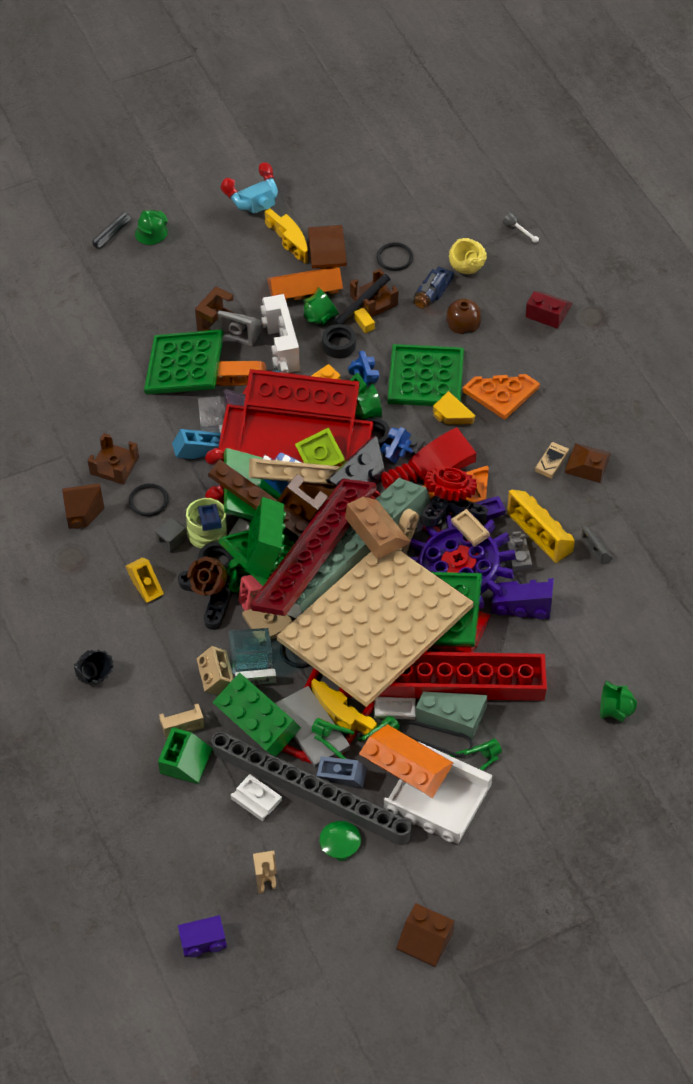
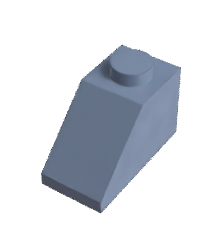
M321 756L316 776L344 786L363 788L367 767L358 760Z

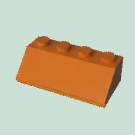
M329 267L267 278L271 296L284 294L286 302L287 298L294 297V300L304 299V295L311 294L313 296L318 287L324 292L328 291L329 294L339 293V289H343L339 267Z
M388 724L372 734L359 753L369 762L432 799L454 764L452 761Z

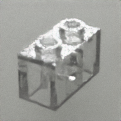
M220 396L198 398L201 431L221 433L224 421L222 414H225V405L220 402Z

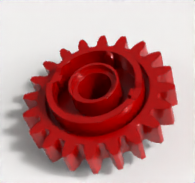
M452 467L430 469V472L426 473L424 481L425 487L429 489V493L434 492V496L450 501H459V498L466 500V497L472 498L477 488L476 479L472 478L473 475H467L466 471L464 472Z

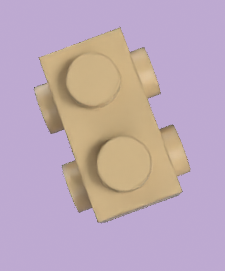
M211 646L196 659L204 691L219 696L234 678L227 650Z

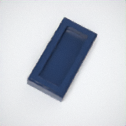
M216 504L197 507L203 531L222 528Z

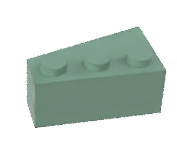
M423 692L416 706V721L462 733L473 740L487 708V695Z

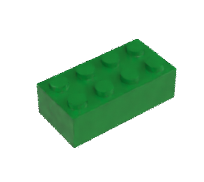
M265 497L261 498L249 525L246 572L268 578L270 572L275 571L276 559L281 557L284 550L282 543L285 534L282 533L285 528V523L283 522L286 512H284L283 503Z
M240 672L212 702L264 750L275 757L301 729L289 715Z

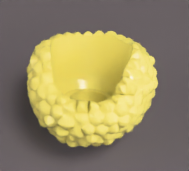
M458 239L449 251V261L457 272L473 274L484 266L487 253L485 248L473 239Z

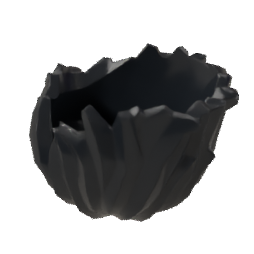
M87 650L81 655L77 663L74 664L78 680L84 684L92 685L107 679L114 669L112 655H109L105 650Z

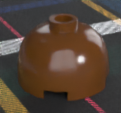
M470 299L455 300L449 306L446 313V322L449 329L459 334H464V332L471 330L475 332L481 324V310L478 305Z
M206 556L193 561L187 574L192 586L190 588L196 594L203 596L215 595L222 591L228 578L224 564L218 559Z

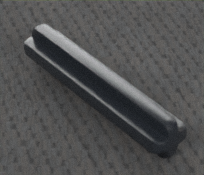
M123 212L92 240V245L97 249L100 248L130 221V215Z

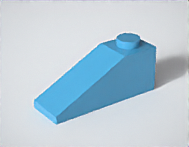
M180 429L172 442L176 458L196 459L205 457L210 450L214 448L219 449L221 433Z

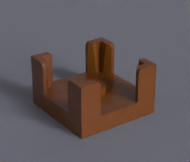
M381 269L373 271V281L359 288L358 279L351 281V298L356 301L384 272ZM385 285L369 301L364 299V305L361 308H365L371 317L376 316L398 305L399 291L395 286L392 287L391 291Z
M217 286L214 287L195 308L197 331L210 330L209 328L218 319L219 311L234 313L223 307V299L233 301V294Z
M103 433L100 438L101 450L95 460L93 455H90L88 459L90 474L124 485L139 459L137 443L129 441V449L113 445L111 435Z
M296 474L278 501L307 522H310L328 496L320 491L314 499L309 497L298 488L304 481V478Z

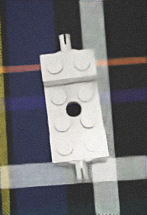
M281 294L264 297L262 299L263 305L260 306L262 316H264L261 318L263 328H267L268 334H280V337L274 338V345L271 346L273 366L281 373L300 371L299 346L285 296Z

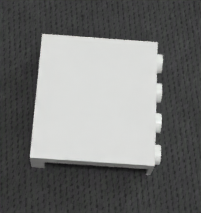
M421 743L454 764L433 799L399 779L389 798H384V809L408 820L412 825L416 824L422 827L428 833H435L441 836L447 842L459 844L491 787L492 775Z

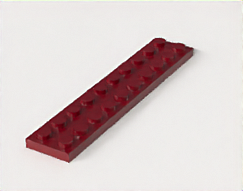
M344 478L340 481L250 603L252 611L286 616L351 526L345 518L347 504L363 496L371 498L377 489L375 483Z

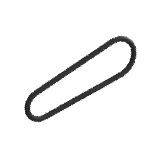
M406 721L400 727V732H402L403 734H405L403 732V728L405 725L414 724L442 731L445 733L461 736L469 741L470 747L468 750L472 749L473 743L470 737L462 733L430 726L415 721ZM408 736L417 742L423 743L429 747L435 748L437 750L443 751L453 756H465L464 753H454L441 747L435 746L433 744Z

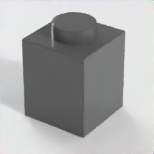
M172 518L155 532L157 543L170 553L187 539L185 526Z

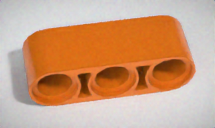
M262 361L219 362L216 384L220 386L247 385L250 369L267 371V366Z

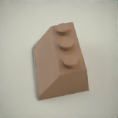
M363 496L347 504L346 520L377 559L410 544V540L378 500Z

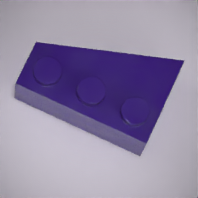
M548 578V582L538 583L536 580H530V583L519 584L518 581L497 583L502 588L503 594L498 596L493 593L491 613L550 619L554 578Z

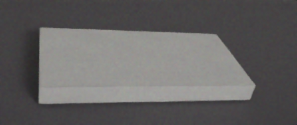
M309 686L275 703L301 727L294 738L315 768L319 766L321 756L337 757L322 742L314 739L316 734L311 732L312 725L317 718H321L331 724L335 723L319 703ZM332 729L329 737H323L341 754L350 750L349 743L340 731Z

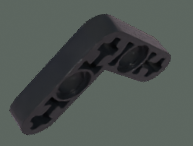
M434 496L422 512L421 523L428 527H434L440 522L447 511L458 515L466 509L479 522H483L486 520L488 509L483 505L459 498V501H450Z
M188 571L181 572L178 576L180 588L194 592L190 588L192 587L190 580L187 583L184 582L188 578ZM227 579L225 585L227 588L215 595H210L211 598L204 614L205 626L210 630L218 629L222 625L233 593L229 590V579ZM216 601L224 603L221 607H215L213 604ZM214 613H216V620L210 622L213 619Z

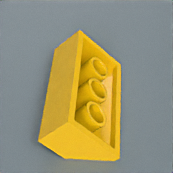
M512 489L509 491L507 514L555 563L574 551L575 541L573 536L566 533L560 523L555 521L548 511L537 503L533 496H530L526 491Z

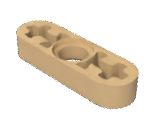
M407 509L403 512L398 527L411 541L419 520V514L411 509ZM410 544L398 550L406 555Z

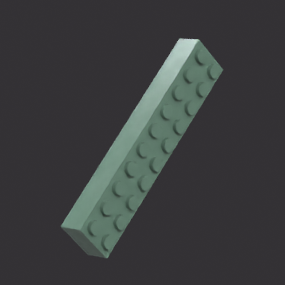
M398 478L375 499L379 501L397 525L405 510L411 509L418 513L420 517L431 501L426 487ZM352 526L345 532L287 615L294 618L300 616L371 552Z

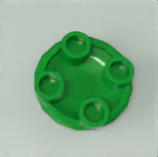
M335 821L324 827L320 833L319 844L327 855L336 858L338 861H345L357 852L361 844V836L359 830L353 824L347 821Z

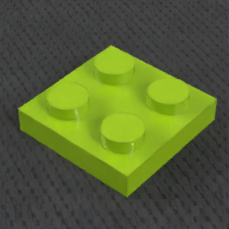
M329 427L295 444L304 463L338 466L345 462Z

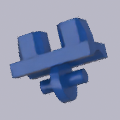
M359 351V358L356 361H352L348 367L349 374L354 376L356 373H359L367 386L369 382H377L380 376L378 370H371L375 366L374 357H366L365 351Z
M392 427L388 437L393 439L391 445L384 443L380 449L381 453L395 464L399 457L404 458L406 452L412 454L413 450L409 448L412 442L409 440L411 434L405 428L400 427V429Z

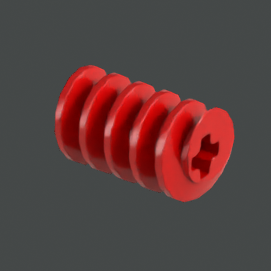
M409 461L408 464L404 463L401 467L397 466L395 470L390 469L388 473L383 472L381 475L385 490L398 478L409 482L412 480L415 484H417V478L421 482L424 481L423 473L419 465L414 461Z

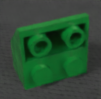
M172 727L158 760L160 774L199 784L211 755L212 747L192 732Z

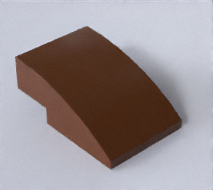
M343 226L308 227L312 269L347 266Z

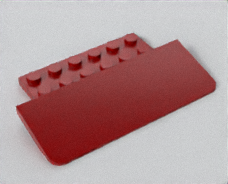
M250 369L244 406L231 404L226 406L219 449L224 452L226 448L259 457L266 455L273 460L279 453H283L304 463L295 444L329 427L345 461H347L371 438L373 422L355 420L360 382Z

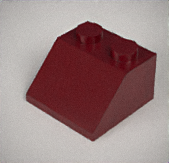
M533 291L526 304L525 317L558 329L572 306V302L541 291Z

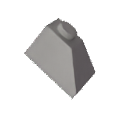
M225 311L218 312L219 329H222L224 332L223 338L251 347L254 345L261 333L259 319Z

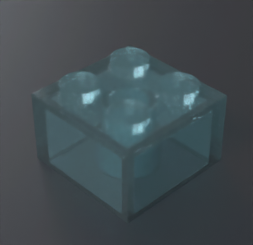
M268 628L229 630V653L233 674L243 671L272 669V647Z

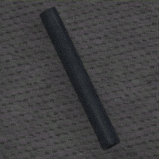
M386 273L383 274L334 320L335 323L343 325L354 315L355 311L364 305L363 300L367 299L369 301L391 280Z

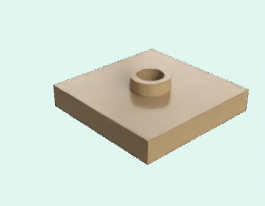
M251 609L242 612L243 618L260 645L277 638V635L293 622L287 614L286 616L252 611Z

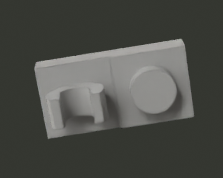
M521 531L513 532L509 536L510 541L507 542L508 551L515 550L516 559L510 560L513 571L532 569L525 534H521Z

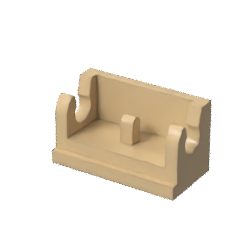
M194 704L195 709L169 717L159 714L166 739L172 727L188 732L205 728L199 704Z
M274 851L253 854L258 894L264 893L265 881H270L272 889H275V874L277 872Z

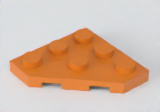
M518 374V377L496 375L493 378L483 379L482 376L472 378L463 387V392L505 420L540 388V383L527 374Z

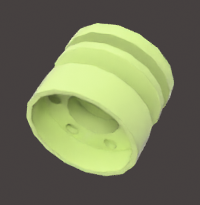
M201 498L188 506L186 510L187 537L195 547L202 548L211 542H219L221 537L227 536L226 513H224V505L221 502L212 498ZM216 504L222 528L203 531L197 507Z

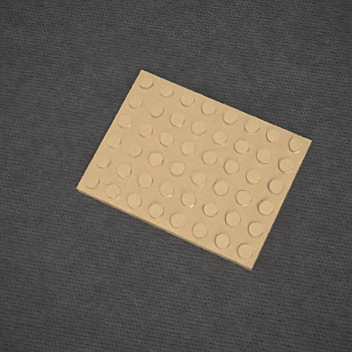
M396 550L380 559H377L370 552L279 633L277 641L367 707L473 607V601L400 550Z

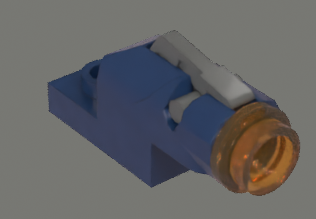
M439 266L436 270L432 269L414 295V304L418 308L424 309L434 299L439 300L453 279L454 272Z

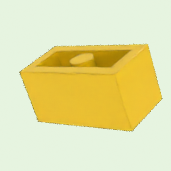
M365 308L354 312V319L364 333L375 329V322Z

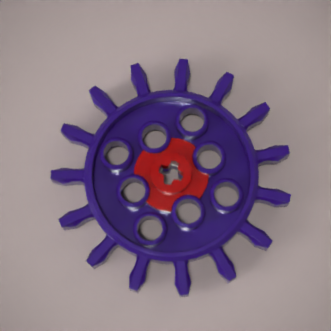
M448 515L446 516L447 529L437 533L433 527L426 526L427 533L431 537L426 543L411 539L412 548L420 551L419 557L410 558L430 572L482 573L481 594L490 589L496 595L501 596L503 594L502 588L495 583L497 577L501 576L510 579L514 577L513 569L501 567V562L515 560V550L498 551V547L510 541L507 532L494 539L488 537L474 547L470 541L466 542L467 538L454 527L451 522L452 518ZM491 519L484 526L489 534L495 528L494 521ZM475 553H481L478 556H473ZM483 567H489L486 570H480ZM481 595L479 604L480 609L484 608L483 598Z

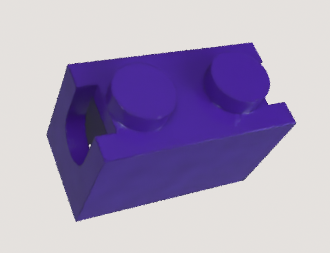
M220 915L178 925L184 957H198L202 953L219 952L223 948H227Z

